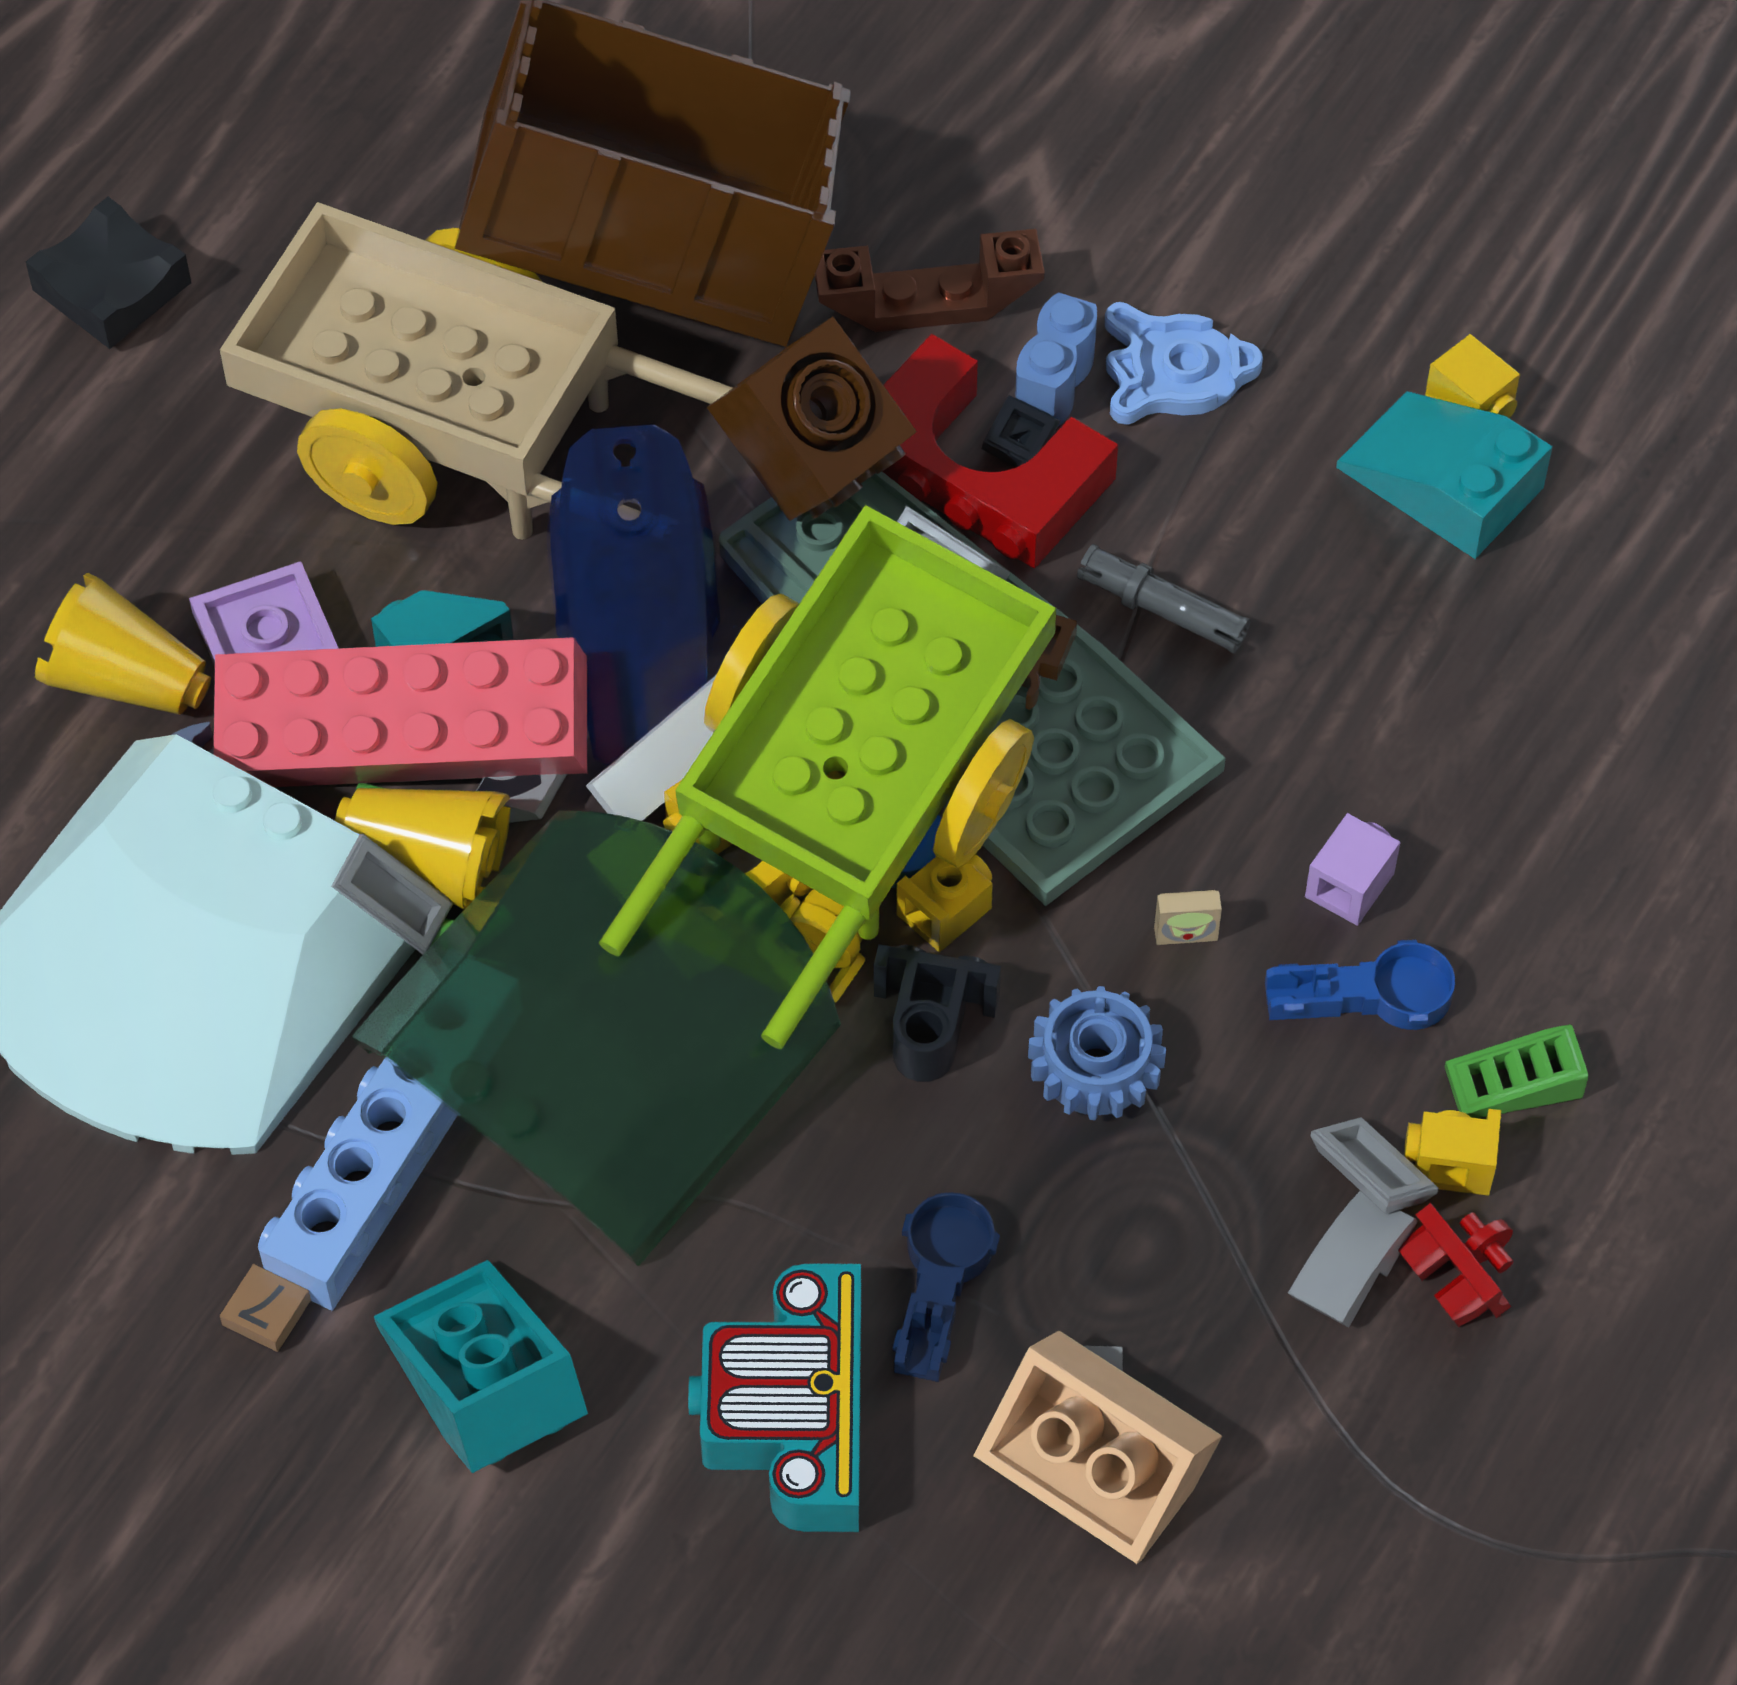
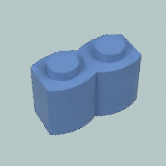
M1059 292L1052 296L1039 313L1037 335L1026 343L1017 360L1015 398L1060 420L1058 427L1064 423L1071 413L1074 404L1075 387L1084 381L1093 366L1097 325L1096 304Z

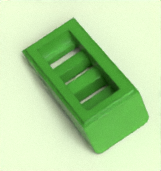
M1571 1024L1532 1033L1448 1060L1445 1063V1071L1458 1111L1468 1114L1471 1118L1487 1117L1488 1109L1501 1110L1502 1114L1583 1098L1588 1081V1071ZM1556 1059L1559 1072H1553L1550 1060ZM1533 1064L1537 1079L1528 1081L1523 1065ZM1507 1069L1512 1087L1503 1089L1497 1070ZM1482 1073L1488 1092L1487 1095L1478 1097L1471 1075Z

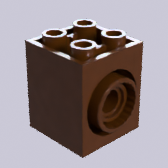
M833 316L790 344L707 407L789 521L807 511L815 519L832 506L837 507L863 487L861 483L875 473L880 474L901 459L906 453L900 444L917 432Z

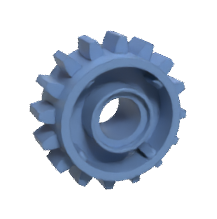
M1098 986L1096 991L1081 992L1078 988L1073 989L1071 997L1060 1002L1056 999L1050 1001L1049 1018L1036 1017L1034 1021L1035 1037L1029 1038L1028 1058L1033 1060L1031 1078L1033 1081H1045L1043 1097L1047 1101L1052 1099L1058 1100L1064 1105V1113L1070 1115L1073 1111L1087 1114L1089 1120H1096L1098 1115L1111 1113L1118 1118L1122 1117L1123 1109L1129 1105L1134 1104L1141 1107L1145 1104V1088L1157 1090L1160 1083V1068H1164L1166 1047L1161 1046L1163 1028L1161 1025L1149 1024L1150 1008L1147 1005L1138 1007L1129 1000V993L1123 992L1119 995L1105 991L1103 986ZM1101 1049L1109 1053V1055L1093 1057L1085 1053V1051Z

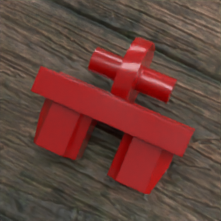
M1431 1203L1415 1214L1422 1226L1406 1239L1398 1251L1421 1281L1449 1260L1460 1272L1458 1277L1434 1295L1458 1327L1480 1316L1487 1309L1497 1318L1512 1307L1502 1295L1503 1292L1480 1265L1488 1260L1498 1273H1502L1513 1264V1259L1503 1248L1513 1235V1230L1505 1220L1499 1219L1484 1225L1474 1212L1466 1215L1459 1223L1470 1237L1464 1244Z

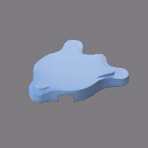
M1123 302L1113 303L1105 312V329L1128 347L1126 349L1114 350L1106 357V371L1120 387L1111 398L1110 415L1113 420L1120 424H1131L1146 415L1155 413L1185 416L1204 414L1215 410L1226 403L1242 385L1257 378L1262 370L1263 356L1259 348L1254 344L1239 340L1233 334H1230L1228 339L1224 334L1212 328L1213 320L1195 314H1175L1164 317L1153 316L1143 313Z

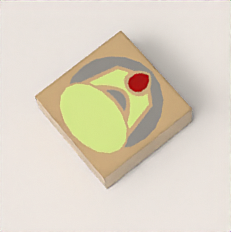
M1208 890L1157 895L1154 924L1156 944L1218 941L1222 911L1219 891Z

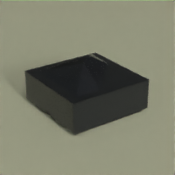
M1008 395L984 439L981 449L1015 467L1021 466L1032 459L1053 437L1060 420Z

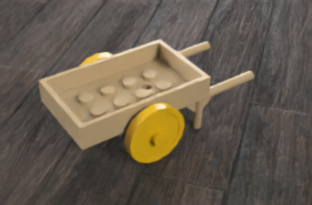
M316 203L220 348V354L227 386L312 417L299 435L297 454L304 470L322 491L343 507L368 519L391 525L412 524L425 515L436 495L438 482L431 464L427 461L430 460L484 480L508 502L512 531L517 539H527L533 533L531 508L550 502L658 543H666L671 533L672 522L549 478L540 473L587 395L589 408L592 411L599 413L608 408V380L629 374L712 404L733 387L618 347L614 307L546 284L534 272L454 249L459 228L436 230L427 239L423 240L322 203Z

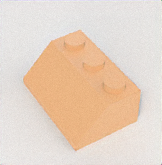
M1057 1331L1028 1348L973 1456L1137 1564L1142 1561L1195 1489L1222 1435L1066 1334Z

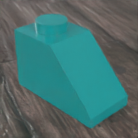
M420 590L404 600L391 602L379 614L371 618L376 647L514 640L510 609L503 601Z

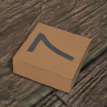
M253 1264L220 1314L222 1326L278 1352L310 1303L309 1290Z

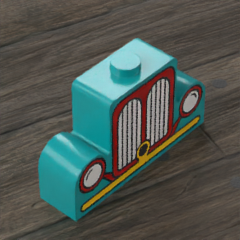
M861 1264L794 1265L783 1271L775 1281L773 1289L774 1322H709L704 1326L702 1376H689V1415H700V1442L704 1467L711 1470H770L769 1489L772 1513L781 1524L789 1529L802 1532H859Z

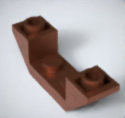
M1026 229L980 234L979 263L873 274L868 245L824 250L815 273L819 303L874 332L987 321L1042 282L1045 272L1037 230Z

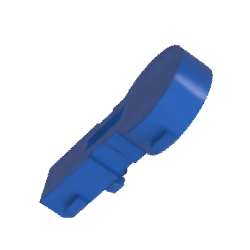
M1417 940L1397 941L1396 945L1383 951L1374 962H1360L1359 966L1338 967V963L1300 966L1298 964H1279L1278 967L1268 969L1265 977L1269 1020L1340 1017L1341 1013L1362 1012V1015L1377 1014L1388 1024L1406 1030L1425 1029L1438 1023L1450 1008L1455 987V974L1447 958L1438 950L1418 943Z

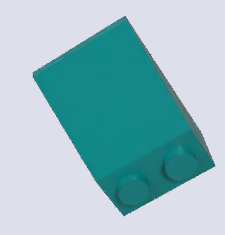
M1406 391L1337 461L1336 468L1476 559L1544 488L1553 446L1504 415Z
M489 1260L374 1316L379 1331L442 1436L471 1473L501 1461L507 1455L546 1435L558 1432L564 1426L588 1414L570 1353Z

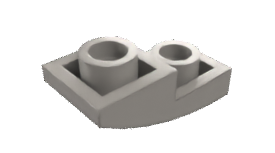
M1359 1191L1320 1240L1288 1294L1349 1328L1379 1273L1386 1277L1388 1276L1400 1254L1398 1249L1411 1235L1418 1221L1400 1210L1385 1214L1363 1192Z

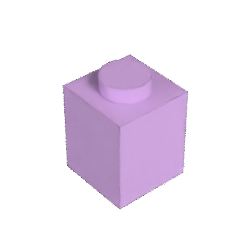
M1347 813L1310 864L1305 897L1358 926L1395 873L1400 841L1391 837L1380 825L1372 822H1363Z

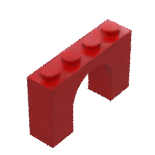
M931 334L883 385L917 431L900 444L906 454L884 470L883 473L920 502L924 501L944 513L957 527L963 530L970 529L993 543L995 548L1004 556L1012 559L1017 558L1035 569L1116 479L1118 444L1071 416L1032 459L1021 466L1000 472H982L957 464L944 454L936 441L977 396L978 361Z

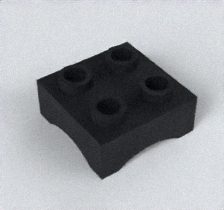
M109 196L92 209L85 221L70 236L55 246L39 250L26 261L32 290L109 349L192 283L186 254L173 244L165 243L144 230L128 215L121 205Z

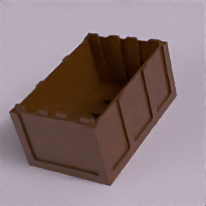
M520 0L483 115L454 249L786 347L835 225L836 211L831 210L840 127L849 104L850 90L843 88L842 84L834 82V84L829 83L828 86L754 64L753 60L736 54L728 56L644 30L645 26L622 20V23L549 0Z

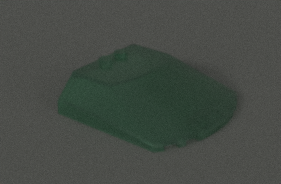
M559 810L455 919L351 1037L368 1054L373 1052L396 1066L570 1203L610 1239L629 1260L639 1266L841 1026V1022L827 981H825L782 1049L775 1048L763 1040L761 1034L809 962L813 952L803 935L783 909L757 883L736 866L696 842L622 954L615 956L603 949L599 941L672 831L652 823L621 815L593 811Z

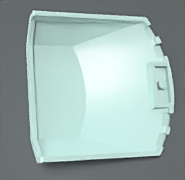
M177 734L136 740L81 806L0 910V1055L7 1061L12 1072L39 1095L66 1113L98 1129L135 1142L138 1141L139 1137L158 1142L170 1143L174 1151L194 1153L195 1147L230 1148L231 1155L254 1154L262 1147L415 951V948L331 887L360 834Z

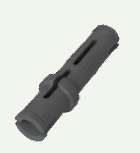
M1092 544L1080 563L1086 567L1078 569V579L1086 580L1121 597L1122 605L1132 610L1137 606L1146 609L1228 649L1233 654L1237 652L1247 633L1243 632V630L1247 631L1249 629L1251 619L1235 614L1154 575L1153 567L1143 562L1136 566L1100 549L1098 545Z

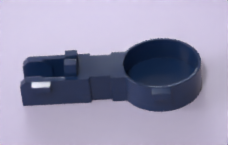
M953 1192L941 1193L927 1198L912 1214H906L902 1229V1236L908 1237L907 1245L910 1260L917 1269L916 1293H911L903 1327L897 1330L894 1340L893 1352H896L894 1372L939 1382L943 1363H947L951 1348V1341L949 1339L955 1320L956 1296H961L964 1282L974 1279L986 1269L992 1255L996 1256L1000 1240V1234L994 1231V1224L987 1209L976 1199Z

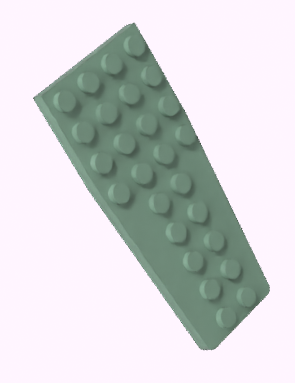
M883 472L880 474L875 473L861 483L863 487L857 493L837 507L832 506L815 519L807 511L789 521L771 497L723 530L719 535L721 558L762 604L771 596L780 593L800 603L865 505L896 522L907 506L1003 567ZM1009 574L1006 579L1007 582L1050 604L1015 575ZM1056 608V615L1068 618ZM1078 625L1075 639L1058 680L1039 677V698L1036 705L1030 710L1025 709L1028 689L1021 686L996 724L997 728L1001 722L1011 719L1032 730L1034 742L1031 755L1015 790L1013 799L983 846L1045 906L1224 771L1226 759L1103 644Z

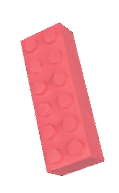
M574 637L215 654L213 755L272 787L358 784V782L381 783L545 774H586L587 655Z

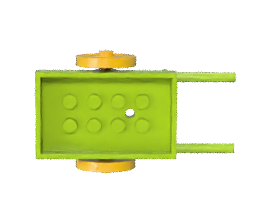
M865 505L801 602L798 603L781 593L773 595L754 612L741 629L722 662L705 706L704 724L714 733L675 790L678 810L682 818L599 941L600 946L615 956L622 954L697 839H699L703 849L713 851L719 847L722 837L841 904L844 907L761 1034L763 1040L768 1044L782 1049L856 933L858 932L859 936L866 940H871L877 936L879 932V906L944 805L946 804L947 807L935 835L933 852L936 857L956 868L967 864L978 852L998 821L1005 814L1031 755L1034 735L1032 730L1011 719L1001 722L994 731L993 729L1054 636L1056 608ZM832 771H841L846 774L840 779L827 777Z

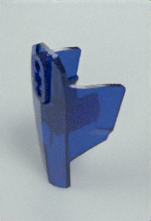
M654 424L604 429L592 428L569 448L561 488L551 496L549 509L547 554L556 634L559 638L574 637L587 655V729L593 758L606 766L611 765L707 683L708 659L713 650L714 634L721 621L716 530L704 484L693 478L679 440ZM619 444H630L636 449V454L630 460V466L622 467L621 461L616 459L613 454L614 448ZM634 502L640 506L641 513L639 517L629 521L620 517L618 508L623 503Z

